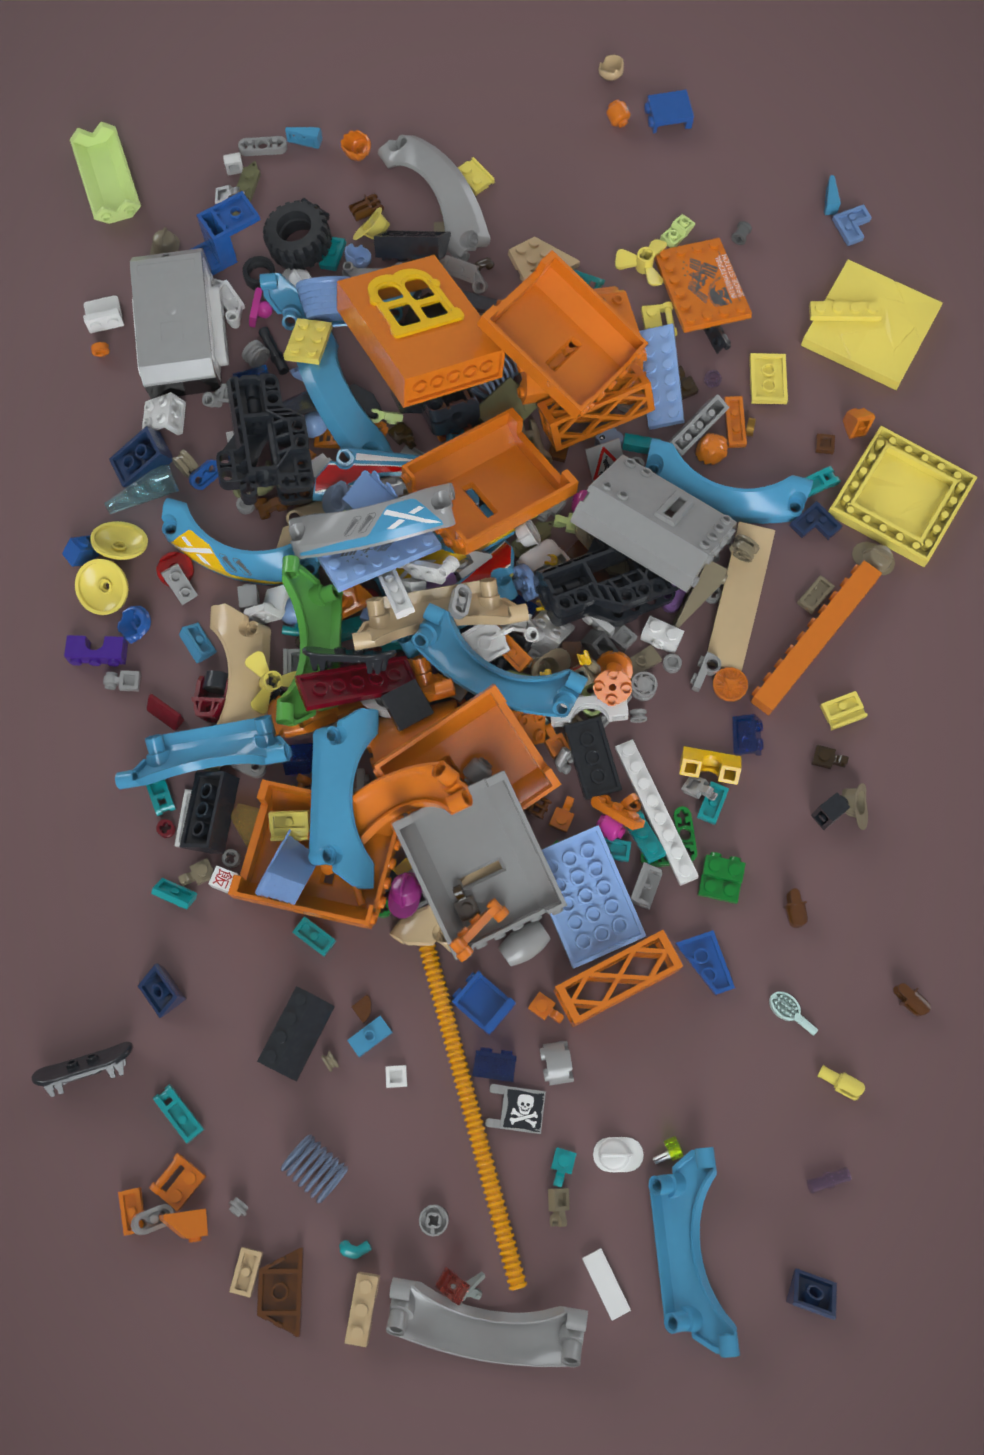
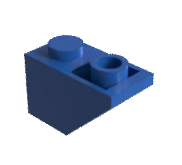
M91 535L70 538L62 552V555L72 567L84 565L101 555L93 549Z

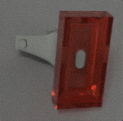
M445 1267L435 1287L453 1303L460 1305L462 1301H465L466 1297H472L476 1300L482 1297V1291L475 1287L485 1279V1274L480 1272L473 1278L464 1281L454 1271Z

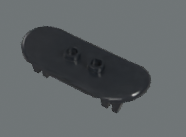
M307 646L302 649V653L309 657L313 671H318V664L320 671L326 670V663L327 668L331 669L333 662H366L367 673L369 674L373 673V669L375 674L386 671L389 659L397 654L396 650L370 651L363 649L355 651V648L353 650H346L345 647L328 649Z
M123 1042L65 1062L45 1066L35 1071L31 1076V1080L35 1085L43 1086L48 1094L53 1097L56 1095L54 1088L58 1090L59 1095L63 1094V1085L100 1073L104 1069L107 1070L111 1078L116 1077L115 1069L120 1076L124 1075L126 1057L132 1052L133 1044L131 1042Z

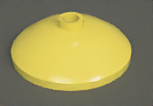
M114 521L101 524L92 531L91 545L96 552L106 558L128 560L141 555L146 550L148 537L141 528L134 524Z
M94 559L88 561L79 569L75 579V591L80 603L88 611L98 615H108L118 611L126 602L129 590L128 581L123 570L117 564L107 559Z

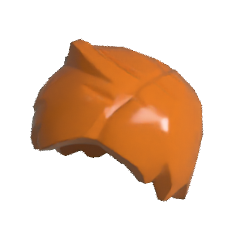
M350 130L348 134L343 135L341 147L348 158L353 161H362L370 153L371 141L367 134H364L362 131Z
M713 433L704 435L696 448L695 455L698 460L704 461L705 465L710 463L715 465L721 462L727 456V439Z

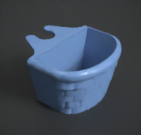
M323 276L297 282L296 290L306 319L324 322L342 321L343 318L337 311V281L350 277Z
M364 470L342 499L347 510L392 500L398 498V495L388 482L384 484L380 480L379 474L375 470L372 474Z
M289 829L259 882L255 894L266 898L270 897L274 900L276 898L279 901L295 905L316 866L312 865L309 861V849L293 839L292 836H289L291 832Z

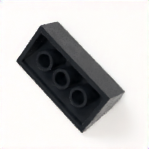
M384 231L374 236L375 258H382V261H389L392 258H397V261H407L408 259L417 260L435 255L440 261L446 255L451 231Z
M225 771L195 773L180 848L210 854L225 853L240 778Z
M296 986L257 1062L297 1081L335 1006Z

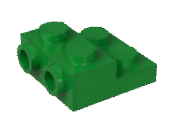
M716 852L706 855L703 862L698 896L737 904L746 863L741 862L742 859L739 857L722 858V854Z

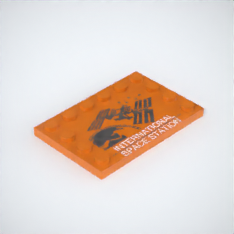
M720 237L664 249L654 257L684 333L752 317L751 309Z

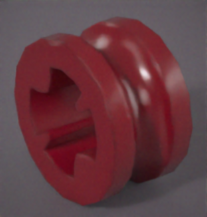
M163 819L158 822L156 830L163 838H170L175 834L176 827L172 821ZM166 824L171 827L170 830H167V833L161 830Z

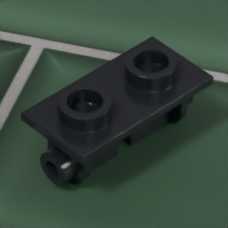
M721 325L703 329L716 354H719L723 348L725 350L731 348V341L726 334H722L724 330Z

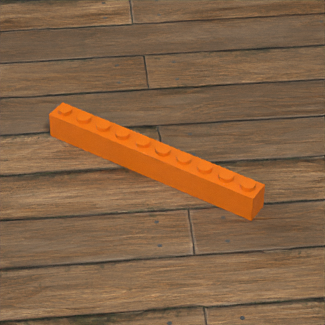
M865 560L860 566L858 564L854 566L850 572L852 576L849 579L845 577L839 585L841 587L839 592L835 590L829 597L831 602L828 605L824 604L820 608L818 618L813 617L807 625L809 629L806 632L802 631L796 638L797 644L789 646L785 652L787 656L784 660L780 658L774 665L775 671L773 673L768 672L762 680L765 682L763 686H757L751 695L754 697L751 703L768 716L882 575V572Z

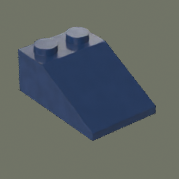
M146 426L109 458V461L122 487L125 488L162 471L172 462L171 458L173 456L162 434Z

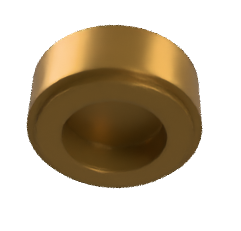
M748 419L746 436L753 437L756 419Z

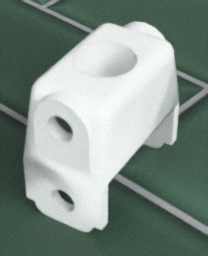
M546 539L540 543V546L536 545L522 554L519 560L516 561V565L524 563L536 575V572L551 567L544 564V561L551 562V558L547 554L556 555L558 560L562 562L568 561L570 558L552 539Z

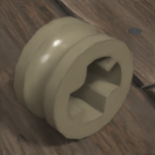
M328 1051L327 1056H321L330 1072L333 1071L334 1067H339L331 1051Z

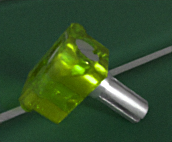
M676 1135L664 1140L667 1151L653 1157V1161L659 1159L654 1162L658 1164L667 1159L674 1161L684 1156Z

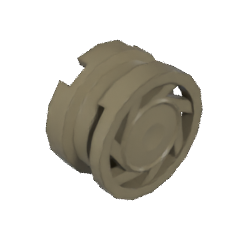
M184 449L179 452L177 457L171 458L174 465L186 478H189L190 473L199 467L192 456Z
M741 534L737 535L734 540L735 543H732L729 548L730 552H734L733 556L748 563L753 560L754 554H757L760 549L753 539Z

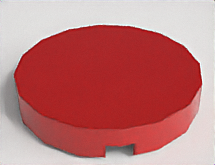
M174 551L161 557L156 571L158 578L163 584L169 587L161 573L176 563L188 581L191 580L194 574V566L188 555Z

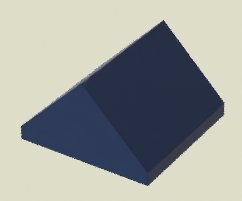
M158 963L151 968L138 985V988L159 1018H162L186 1000V997L167 970Z
M795 1268L786 1302L835 1320L837 1283Z

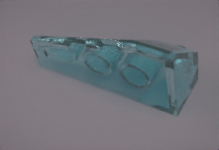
M161 465L139 478L104 504L108 512L112 514L178 492L179 488L170 465Z

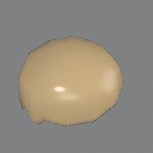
M606 56L604 62L599 64V75L605 80L613 81L623 74L624 61L620 56Z

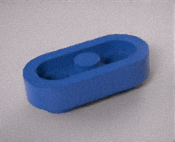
M207 460L190 474L189 483L193 488L202 490L218 478L216 460ZM211 465H213L212 471L209 470V467Z

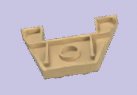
M533 237L508 251V256L515 269L518 270L522 282L536 270L540 261L551 250L572 269L578 268L580 264L579 260L537 237Z

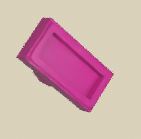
M258 287L255 289L249 316V326L254 328L256 327L258 316L268 318L273 312L269 302L261 301L263 290Z

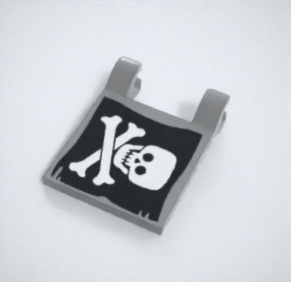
M497 1084L490 1085V1093L504 1095L501 1120L487 1118L485 1121L486 1127L541 1134L546 1091Z

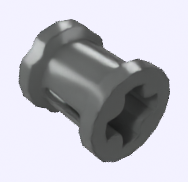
M740 221L737 225L738 229L732 234L731 239L735 244L744 245L747 235L752 231V227L748 222Z

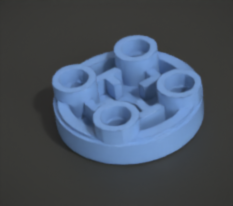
M524 563L513 567L515 579L512 581L516 590H520L526 602L537 598L539 595L534 590L535 575L532 570Z

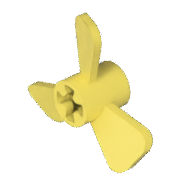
M655 239L651 241L649 247L640 248L637 255L624 249H619L616 253L615 266L618 270L635 267L639 273L646 274L649 285H662L663 278L653 268L654 257L666 248L667 243Z
M257 651L246 658L245 666L260 677L259 686L261 690L253 698L250 705L253 710L264 714L268 711L271 692L281 686L289 688L296 671L282 676L277 671H269L264 654L261 651ZM269 676L273 678L271 682L275 683L274 688L266 684Z

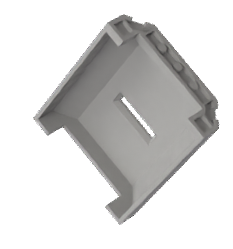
M623 454L589 486L586 497L578 503L570 520L571 523L685 592L691 586L693 588L696 587L700 580L698 575L701 569L706 564L710 565L714 557L718 555L726 544L729 546L735 538L734 533L737 524L730 516L722 514L653 473L649 468L643 467L634 459L628 458ZM668 509L675 512V514L672 517H669L664 513Z
M505 771L498 772L469 785L468 789L473 798V805L454 815L441 808L423 807L391 823L448 946L458 937L457 933L462 928L468 927L471 924L469 922L470 919L464 922L461 921L453 905L458 899L455 897L452 889L461 884L466 896L473 895L481 914L488 909L486 905L493 898H496L502 906H505L510 911L499 923L492 917L468 943L473 951L474 947L480 949L488 944L487 941L493 938L495 940L506 936L505 932L511 929L517 931L523 928V923L530 920L531 922L538 921L544 913L559 914L564 911L563 907L567 906ZM499 860L502 869L463 887L460 878ZM449 946L453 957L457 960L456 953Z

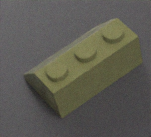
M508 377L479 404L480 417L478 423L480 425L512 407L524 421L537 408V405L535 403L523 405L521 398L517 395L519 384Z

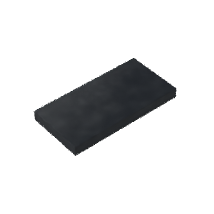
M601 716L564 725L563 729L584 800L621 791V783Z

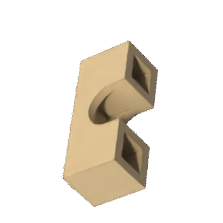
M360 1271L357 1273L345 1344L367 1347L380 1275Z

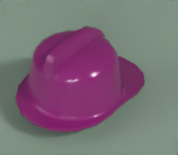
M404 872L394 878L391 884L388 908L395 917L408 918L417 911L422 888L415 873Z

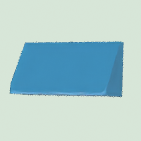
M199 623L182 627L179 636L196 663H200L216 654L217 651Z

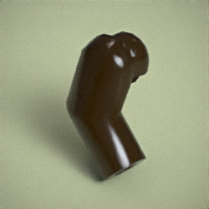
M486 257L475 263V265L479 266V272L484 267L487 270L493 268L494 262L491 261V258Z

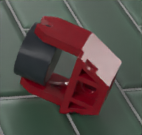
M209 670L205 672V676H200L197 680L194 697H191V700L194 703L195 715L205 722L217 723L220 718L227 695L228 673ZM208 692L224 695V698H209L207 696Z

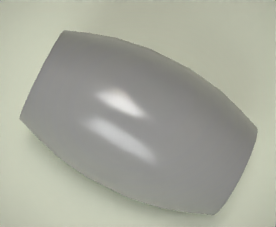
M539 921L527 923L523 928L510 933L498 948L508 964L515 966L536 956L545 948L551 938Z

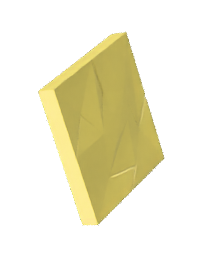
M847 260L825 301L881 302V320H813L803 338L801 346L897 390L943 303L851 260Z
M880 426L828 512L836 520L887 546L889 549L918 565L925 567L978 477Z

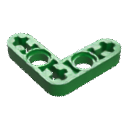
M681 806L673 814V823L679 836L682 830H687L690 833L688 840H683L682 838L681 840L685 848L689 850V853H693L690 857L693 862L697 857V847L692 814L688 808ZM680 812H683V815H687L684 819L685 825L678 827V825L682 824L681 817L677 816ZM641 854L640 856V862L642 865L644 862L648 863L646 860H644L645 857L643 856V854ZM663 857L660 858V862L656 860L649 864L654 867L670 866L669 861H666Z

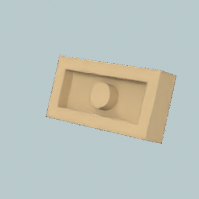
M241 1247L229 1292L246 1297L252 1296L263 1252Z

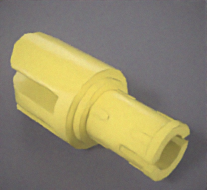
M823 1065L817 1077L834 1085L836 1092L854 1101L858 1100L865 1091L864 1083L845 1072L838 1074Z

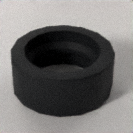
M254 256L244 263L242 268L243 277L247 286L252 290H255L257 287L261 288L260 279L256 280L250 277V273L254 269L263 267L268 269L270 273H276L273 262L267 257Z

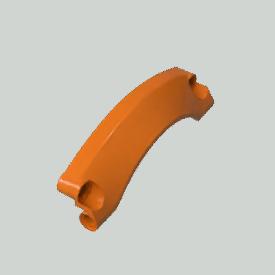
M444 761L417 764L396 770L370 782L353 793L354 818L363 846L385 824L410 810L422 807H436L454 815L473 805V798L468 786L460 780L459 773ZM320 865L321 870L326 875L334 873L332 865Z

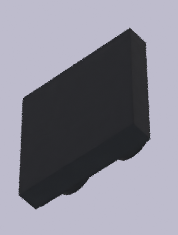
M416 679L380 697L399 732L434 713Z

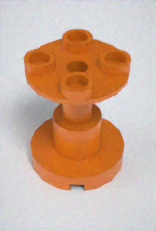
M607 651L601 654L596 661L601 667V673L595 678L593 690L597 698L603 703H606L608 706H615L626 701L632 692L630 679L633 673V665L629 656L623 652Z

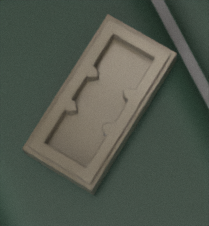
M820 575L798 600L797 604L812 615L835 586Z
M652 645L630 658L633 665V673L630 680L632 681L635 674L647 671L662 661V658Z

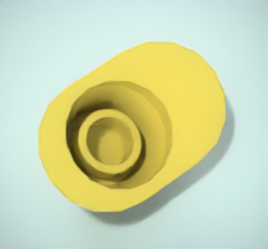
M381 207L376 209L371 217L356 231L353 236L354 240L362 236L374 239L375 235L388 229L390 224L381 214Z

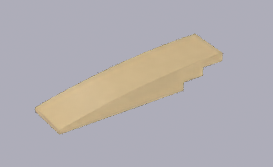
M739 522L735 538L739 534L748 536L759 545L760 549L757 554H754L753 560L749 563L737 559L733 556L734 552H731L726 573L728 577L722 586V593L707 652L714 654L721 660V668L733 667L742 671L775 530ZM707 662L708 665L716 666L713 662Z

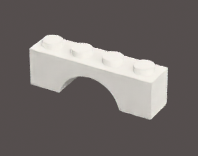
M595 693L584 697L579 695L568 716L564 718H550L552 727H562L571 724L573 718L579 712L585 709H594L603 713L609 722L628 720L627 699L615 706H608L599 700ZM561 703V706H562V707L567 708V706H566L565 704H562V703Z

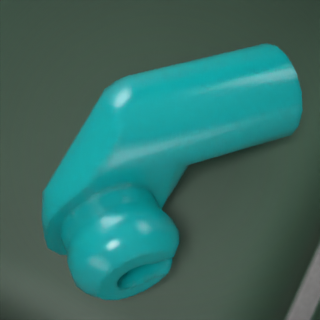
M298 622L294 626L283 625L281 634L295 637L300 636Z
M348 1240L342 1241L339 1245L340 1253L344 1257L358 1259L372 1250L368 1240L358 1246L351 1245Z

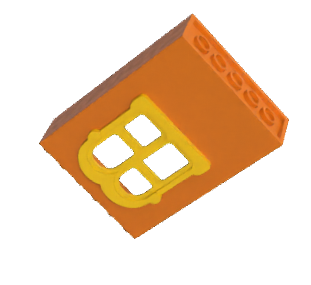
M435 255L337 281V311L403 408L502 378L505 352L477 326L481 318L480 314ZM430 288L434 296L415 300L410 293ZM400 295L403 296L400 299L392 300L389 302L382 301ZM440 302L447 311L445 315L428 318L421 308ZM409 304L420 319V322L400 326L389 310Z

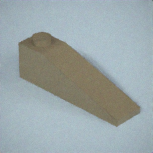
M712 561L710 565L706 564L701 569L698 575L700 577L698 584L695 588L691 587L684 596L685 605L682 604L678 609L672 626L679 628L721 584L725 583L728 577L726 574L727 568Z

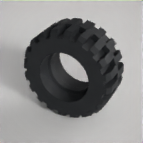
M295 200L293 203L286 202L285 205L278 206L275 212L272 211L269 214L270 218L266 219L265 226L263 227V239L272 259L285 269L290 268V270H306L307 267H314L315 263H320L323 260V255L326 257L329 252L328 249L331 248L332 244L331 230L324 213L315 204H310L307 201L300 202ZM309 230L308 234L300 240L286 241L296 231Z

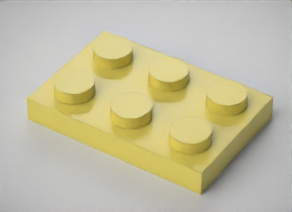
M297 318L284 352V360L319 365L332 331V322Z
M750 353L751 404H787L786 354Z

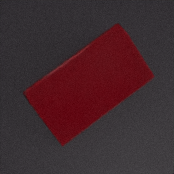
M149 695L147 711L176 731L184 722L181 714L155 695Z

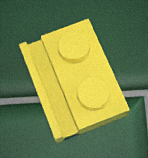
M472 157L471 161H467L458 167L475 196L487 189L491 183H495V178L474 157Z
M856 691L820 705L827 723L830 724L831 731L868 716Z
M309 810L270 811L268 813L271 832L270 841H283L289 829L291 830L289 836H292L293 839L308 840V833L310 831Z

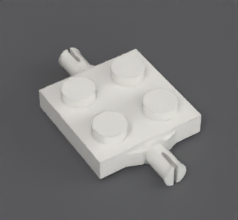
M508 624L502 629L498 625H476L461 635L478 655L490 663L511 650L506 642L505 635L515 629L512 627V624Z

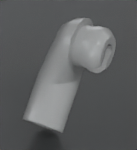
M564 746L556 757L555 764L560 773L568 774L571 771V766L567 764L566 759L571 751Z

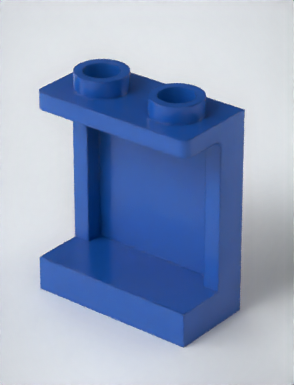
M687 89L648 95L647 103L644 104L645 114H648V126L652 128L653 133H657V127L678 123H684L685 129L692 128L694 114Z
M480 971L476 974L472 972L466 979L467 985L463 989L459 988L453 994L454 1000L452 1003L490 1036L516 1005V1002L507 997L484 977Z

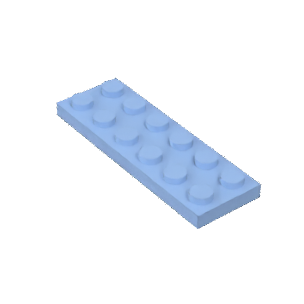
M672 323L639 331L640 335L649 343L645 348L647 361H643V371H646V376L651 382L655 406L654 411L647 413L648 428L652 430L685 423L674 325Z

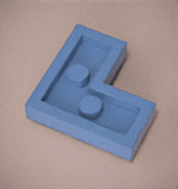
M863 204L834 215L832 221L846 245L850 246L863 241L864 235L859 226L870 222L872 217Z

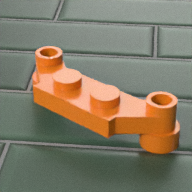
M493 898L486 905L488 909L481 915L477 913L469 920L471 924L468 927L462 928L457 933L458 937L449 944L460 962L465 961L474 952L468 943L492 917L499 923L510 913L496 898Z

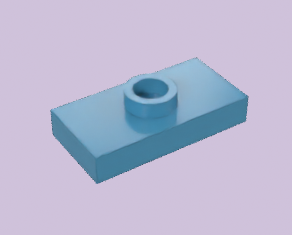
M380 1015L347 1041L360 1058L393 1032Z

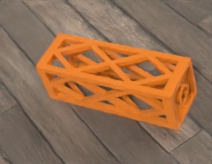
M636 362L627 368L629 372L631 371V374H626L622 379L618 378L616 380L617 382H626L619 391H605L606 395L600 402L596 400L594 408L576 420L565 410H558L561 406L553 398L537 403L543 431L556 452L655 410L651 382ZM554 404L550 410L547 408V406ZM618 404H634L625 415L609 414ZM591 422L582 433L566 432L573 423ZM600 422H609L605 425L595 428Z
M661 930L555 986L554 993L573 1028L678 972L683 967V964L665 931ZM653 944L656 946V948H647ZM633 957L658 959L649 976L624 974ZM626 959L618 974L600 973ZM664 961L668 969L656 974ZM587 981L612 983L602 1001L577 999ZM579 984L574 995L570 998L566 990ZM617 984L636 985L609 999ZM576 1008L591 1010L579 1015Z

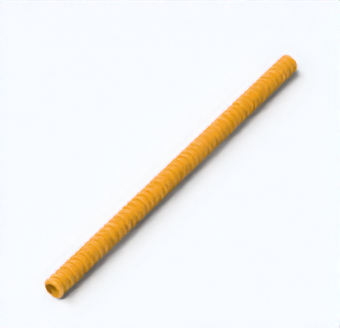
M436 944L433 946H420L418 950L422 953L420 957L423 958L422 964H425L423 968L426 970L425 976H428L427 982L430 983L428 987L431 989L430 995H433L432 1001L435 1002L433 1004L436 1007L435 1013H438L437 1019L440 1021L438 1025L441 1026L440 1032H443L442 1038L445 1039L443 1044L446 1045L445 1051H448L447 1057L450 1058L448 1062L451 1064L450 1070H453L452 1076L455 1077L453 1080L457 1085L455 1089H458L457 1096H460L458 1100L462 1103L460 1108H463L462 1115H465L464 1121L467 1122L465 1126L469 1130L467 1134H470L471 1138H469V1141H472L471 1148H474L472 1153L476 1156L474 1160L478 1163L476 1167H479L478 1174L481 1175L479 1179L483 1182L481 1187H484L485 1190L483 1194H486L485 1201H488L487 1208H490L488 1213L491 1214L492 1218L490 1220L494 1223L492 1228H495L494 1235H497L496 1242H499L497 1247L500 1248L501 1252L499 1254L503 1257L501 1262H504L503 1269H506L505 1276H508L506 1281L510 1283L509 1290H518L527 1285V1282L524 1281L525 1275L522 1274L524 1269L521 1268L520 1264L522 1262L518 1259L520 1254L516 1252L518 1247H515L516 1240H513L514 1233H511L512 1226H509L511 1221L507 1218L509 1214L505 1211L507 1209V1206H504L505 1200H502L503 1193L500 1192L502 1188L498 1185L500 1180H497L496 1176H498V1173H495L496 1166H493L494 1159H491L493 1154L489 1151L491 1147L487 1144L489 1143V1140H486L487 1133H484L486 1128L482 1125L484 1121L480 1118L482 1117V1114H479L480 1107H477L478 1101L475 1099L477 1095L473 1092L475 1088H472L473 1081H470V1078H472L468 1073L470 1069H467L468 1062H465L466 1056L463 1055L465 1052L462 1049L463 1043H460L461 1037L458 1036L460 1032L456 1029L458 1025L455 1024L456 1018H453L454 1012L451 1010L453 1006L450 1005L451 999H448L450 995L446 992L448 988L445 987L446 981H443L444 975L441 973L443 969L440 968L441 963L438 962L440 958L436 955L438 954V951L435 950Z

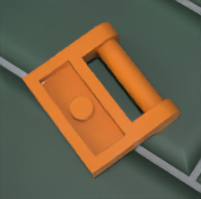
M177 1152L171 1164L159 1179L150 1185L149 1189L178 1212L207 1176ZM182 1165L185 1169L170 1188L165 1191L162 1187L176 1169Z

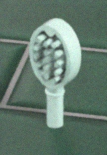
M775 992L770 996L769 1004L776 1016L785 1021L795 1020L813 1036L817 1033L818 1029L801 1015L800 1005L793 996L785 992Z

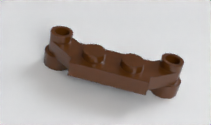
M308 491L300 492V496L307 498L310 496V493ZM288 494L284 495L285 499H289ZM278 497L272 498L270 501H268V498H260L254 504L261 520L270 518V513L274 511L282 512L287 510L288 507L294 506L282 505Z

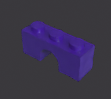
M67 635L64 657L70 664L77 666L82 665V663H88L92 666L108 664L114 667L119 666V664L126 665L128 643L124 637L104 636L102 647L97 650H90L91 642L86 636Z

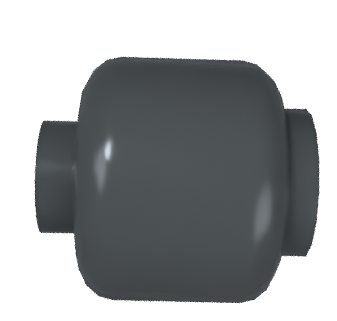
M483 757L471 759L463 769L464 781L468 785H472L492 776V765Z

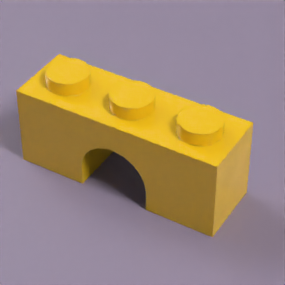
M684 746L680 760L679 775L699 778L700 772L709 771L717 775L718 782L737 785L742 769L741 756Z

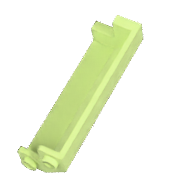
M100 122L93 133L77 128L70 138V142L94 219L110 224L133 217L141 207L116 126Z

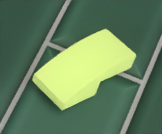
M682 214L672 222L671 227L661 235L660 240L665 241L669 248L676 247L690 233L696 223Z

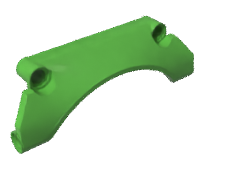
M287 555L282 558V583L291 599L299 627L300 656L296 676L318 672L312 670L309 657L302 653L304 647L315 646L328 649L341 647L343 591L338 593L333 584L321 585L320 581L300 564L299 557ZM333 662L331 669L340 668L341 662ZM295 677L287 691L277 699L276 723L290 727L298 725L316 715V710L306 711L295 683ZM332 706V707H327V708H322V709H317V710H319V711H324V710L336 708V707H338V706Z

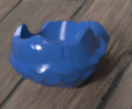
M141 605L130 606L122 612V618L118 622L117 628L129 643L136 642L149 631L151 625L149 612Z

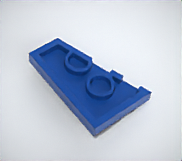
M714 930L675 943L714 995L735 989Z

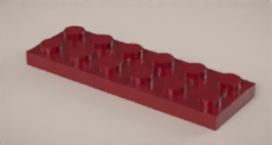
M407 656L389 659L386 671H381L380 674H375L374 669L372 674L367 673L366 663L296 675L295 683L306 711L380 698L388 692L416 679Z

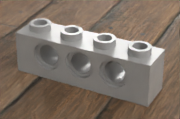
M718 394L715 395L668 442L675 446L680 456H683L730 407Z

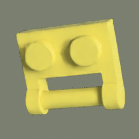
M668 301L658 305L642 306L641 314L644 330L663 326L660 314L663 312L666 315L667 325L672 323L674 325L672 302ZM674 326L675 336H677V328Z

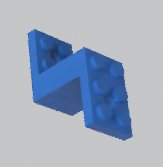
M243 191L196 215L205 242L191 249L203 248L212 275L237 263L230 236L261 220ZM236 211L240 212L237 216L232 215Z

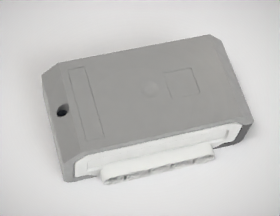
M203 248L132 257L130 260L137 363L143 386L150 398L154 399L168 393H173L179 397L216 392L222 385L221 366L229 365L222 291L220 286L213 287L210 265Z

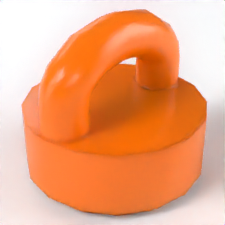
M636 793L628 795L620 803L628 811L636 813L641 809V804L638 801L639 797Z

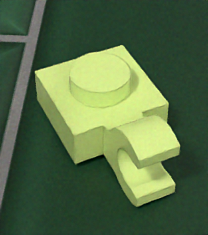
M371 409L372 412L378 414L376 419L370 418L373 423H378L382 419L387 420L386 423L397 424V422L403 421V414L399 412Z
M569 512L568 517L555 515L553 526L558 528L566 527L565 532L575 534L576 525L570 522L573 513Z

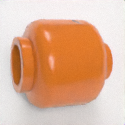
M615 100L611 102L606 111L612 126H619L621 128L628 124L631 113L624 101Z

